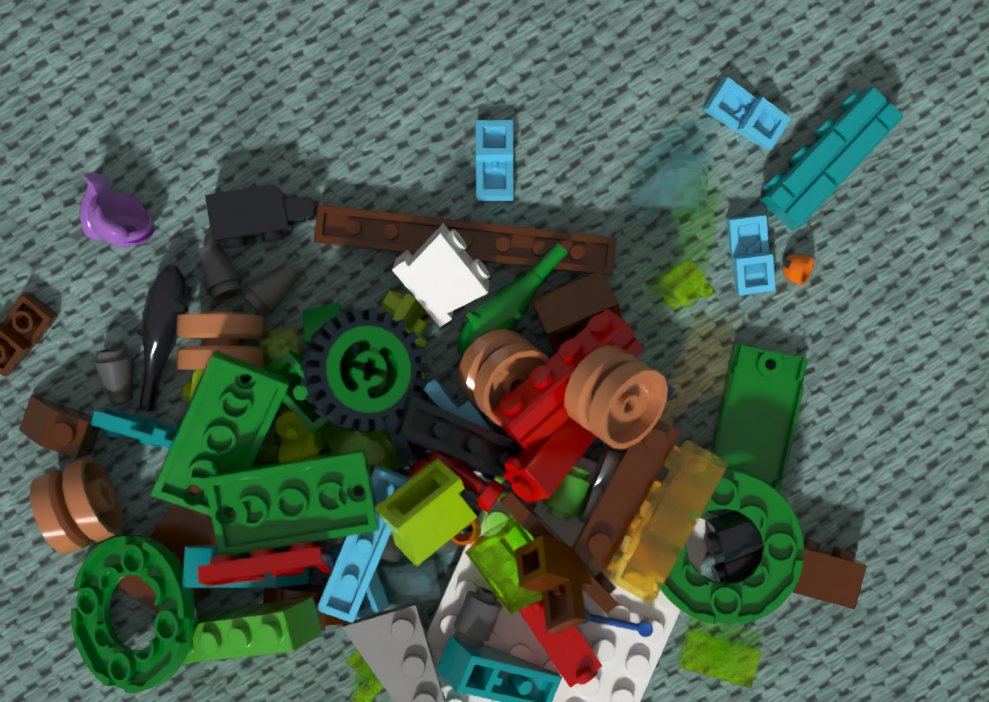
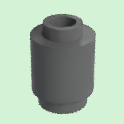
M477 587L476 591H467L453 625L456 628L453 635L455 639L474 648H482L484 641H489L503 607L497 601L498 594L483 587Z

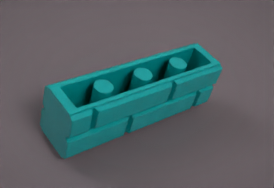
M870 86L861 93L855 89L839 105L843 112L835 121L829 117L816 129L814 134L818 139L809 148L803 144L789 158L788 161L792 166L787 172L782 175L778 171L762 187L767 193L760 199V202L790 230L800 228L902 120L903 114L891 103H888L886 98L874 87Z

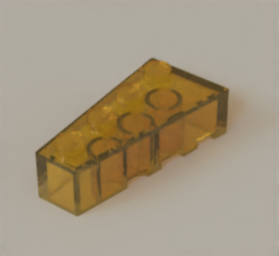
M688 440L685 441L682 448L674 446L664 464L665 467L670 469L663 483L655 480L645 498V501L651 503L645 516L642 517L637 514L626 532V535L632 538L625 552L617 549L606 569L613 573L609 581L652 605L729 463Z

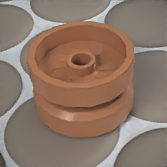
M204 311L202 314L177 315V335L182 339L202 340V346H183L177 350V370H205L212 352L217 350L263 369V350L256 346H239V340H254L262 337L264 316L245 315L231 311Z
M507 329L493 330L477 338L465 351L459 364L458 382L462 393L495 424L501 426L491 411L500 404L504 395L517 389L529 378L530 373L536 367L544 365L549 358L519 333Z
M606 345L590 353L575 369L565 390L564 406L570 418L587 430L592 431L595 436L614 449H625L642 440L658 422L667 402L668 386L665 377L651 366L639 361L619 346Z
M89 456L65 466L63 472L57 469L33 479L30 485V501L33 515L48 544L58 553L68 555L88 546L91 540L99 542L121 532L123 527V511L119 498L106 470L94 458Z

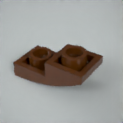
M31 292L22 294L4 322L0 323V374L4 377L10 375L58 317L54 311Z

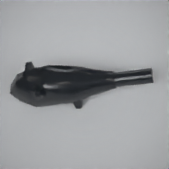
M166 265L155 276L147 292L142 312V324L138 330V335L141 336L144 349L145 372L139 409L145 411H154L160 375L170 353L175 347L178 337L177 315L187 314L189 307L186 305V294L191 293V287L187 286L185 277L175 265Z

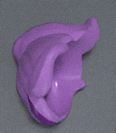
M90 172L85 174L84 180L88 183V186L80 202L79 218L84 233L93 240H103L116 247H131L146 243L152 237L156 226L150 213L141 205L137 195L128 196L124 193L114 192L102 175Z

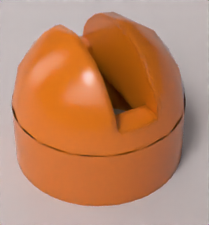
M800 253L792 254L786 258V260L791 261L789 268L782 266L783 274L789 281L803 286L812 273L814 258Z
M475 519L468 525L473 527V532L460 534L459 532L451 540L458 545L474 543L481 535L479 520Z

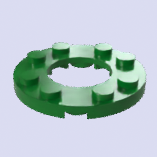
M713 469L699 472L683 479L661 499L648 527V563L658 587L677 608L707 623H738L739 625L767 616L782 605L790 596L802 572L804 541L801 526L793 508L786 498L771 484L743 471ZM717 509L739 511L750 518L761 532L764 545L762 559L755 571L741 581L730 583L712 581L699 573L689 560L686 548L688 531L695 520L708 511Z
M120 536L99 544L84 560L74 583V587L79 588L76 599L77 608L71 609V622L79 653L86 666L98 680L108 687L115 685L124 689L125 693H136L155 688L171 679L186 659L194 634L195 593L193 588L182 586L184 569L173 552L159 541L147 536ZM128 575H137L142 578L144 583L148 582L156 595L154 604L155 606L159 605V613L154 621L156 636L142 650H132L124 645L115 634L110 620V601L113 590L119 581Z

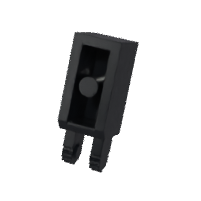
M273 184L205 195L212 240L220 244L224 243L226 249L247 246V239L262 237L263 243L285 240L284 233L294 232L293 224L305 223L308 220L311 222V220H315L317 215V204L315 201H312L311 197L302 196L300 198L296 196L288 198L286 193Z

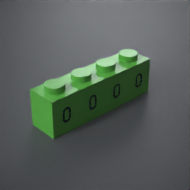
M313 596L196 613L192 643L183 664L297 650L322 635Z

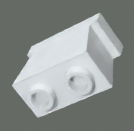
M444 224L413 255L409 250H406L398 256L392 268L393 272L439 327H442L452 319L455 309L487 294L489 290L488 278H490V274L484 264L479 259L473 261L465 251L467 246L460 234L454 229L449 231Z

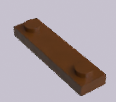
M658 420L653 429L642 440L624 449L572 546L578 556L607 571L679 438L681 431Z
M511 486L502 493L499 498L500 504L534 539L544 535L564 542L533 510L537 507L535 501L526 502L515 494ZM586 565L592 586L584 589V591L608 614L618 604L613 593L616 586L602 571L596 575Z

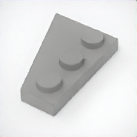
M417 602L356 619L353 623H343L342 629L394 702H446Z

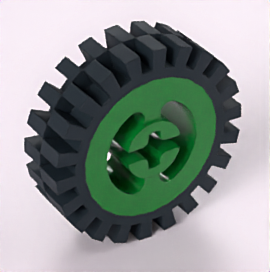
M358 308L347 313L344 312L324 323L311 336V342L306 345L303 352L306 354L305 360L301 361L300 370H304V378L301 379L302 388L307 387L309 394L305 397L309 404H315L317 407L315 412L320 417L325 416L329 419L327 423L332 426H340L345 431H359V433L382 430L398 424L408 397L414 396L419 399L423 397L419 395V391L426 388L427 380L422 379V373L428 371V363H422L420 356L426 353L423 346L417 348L414 341L419 339L416 333L414 331L408 333L405 330L408 324L402 319L397 322L393 320L394 314L387 311L381 314L375 308L367 310ZM353 344H358L361 347V353L350 357L345 364L359 366L366 363L365 370L374 374L387 371L388 369L386 385L374 398L369 397L368 389L379 385L384 380L383 377L372 375L363 378L364 372L352 367L342 372L343 379L350 389L345 386L341 379L340 362L348 347Z

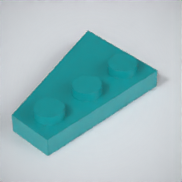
M107 408L94 410L91 421L92 426L103 429L102 434L116 438L129 436L139 439V443L145 445L163 446L166 448L170 447L179 425Z

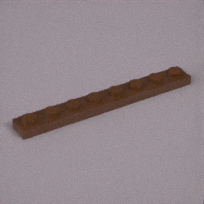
M327 205L317 206L314 243L399 253L409 250L411 254H414L444 224L449 231L454 229L460 234L467 246L465 251L473 261L479 259L481 262L534 267L558 242L568 254L552 270L588 274L601 270L603 275H613L617 238Z

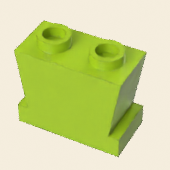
M438 458L375 507L382 520L391 528L395 545L416 567L477 518L476 514L459 494L465 489L461 479Z

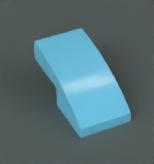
M729 77L721 79L702 109L748 140L767 150H772L791 120L789 116L764 97H754Z
M476 120V201H513V120Z
M761 213L726 218L737 295L776 291L774 257L769 252L767 215Z
M437 377L426 384L424 390L441 409L492 431V427L470 399L457 406Z

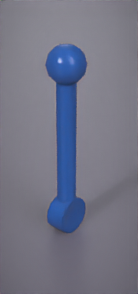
M585 609L586 621L583 623L591 621L638 631L642 637H649L653 632L652 625L646 620L634 623L590 614Z

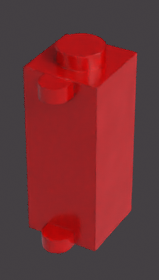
M569 418L530 454L522 449L516 458L510 457L504 465L506 470L503 475L512 485L515 494L526 502L550 498L596 436L592 431L587 430L575 420Z
M532 591L517 601L520 614L568 686L571 688L577 683L583 685L591 681L597 675V670L602 667V664L578 625L559 634L546 631L542 593Z

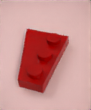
M303 542L291 545L290 552L275 554L273 548L251 551L250 558L235 560L234 555L211 557L210 564L197 566L199 583L207 586L259 581L265 579L264 573L272 572L273 577H294L303 573L304 567L313 566L318 567L320 573H328L332 570L333 561L332 556L321 547H315L314 542Z

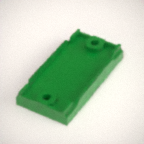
M733 344L706 471L713 469L743 471L763 479L780 492L782 479L786 475L802 400L807 358ZM768 359H772L775 363L771 370L767 369L765 365Z
M219 350L212 352L165 456L150 496L211 516L204 478L251 468L288 389L289 381L285 379V376H280L259 366L223 354ZM250 374L251 379L243 381L240 379V375ZM191 486H198L200 491L193 493L189 488ZM226 507L225 512L228 516L232 510V507Z
M365 449L245 468L204 478L219 556L236 555L258 549L278 548L297 543L314 542L378 531L380 518L375 509V493L367 457L368 454ZM361 485L364 488V494H356L354 486ZM226 507H232L235 510V515L232 517L228 516L225 512Z

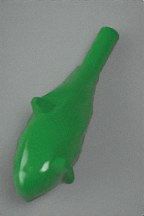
M557 242L532 270L530 269L517 280L503 286L493 296L477 306L474 312H468L466 314L468 321H464L461 324L462 331L457 338V353L463 357L465 351L477 338L490 331L500 329L515 330L518 327L517 324L523 320V316L528 311L530 302L542 284L543 279L568 252Z

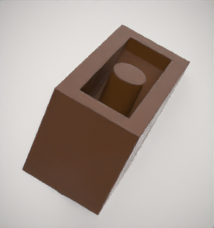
M31 395L19 431L39 446L79 458L92 453L100 428L91 425L93 415Z

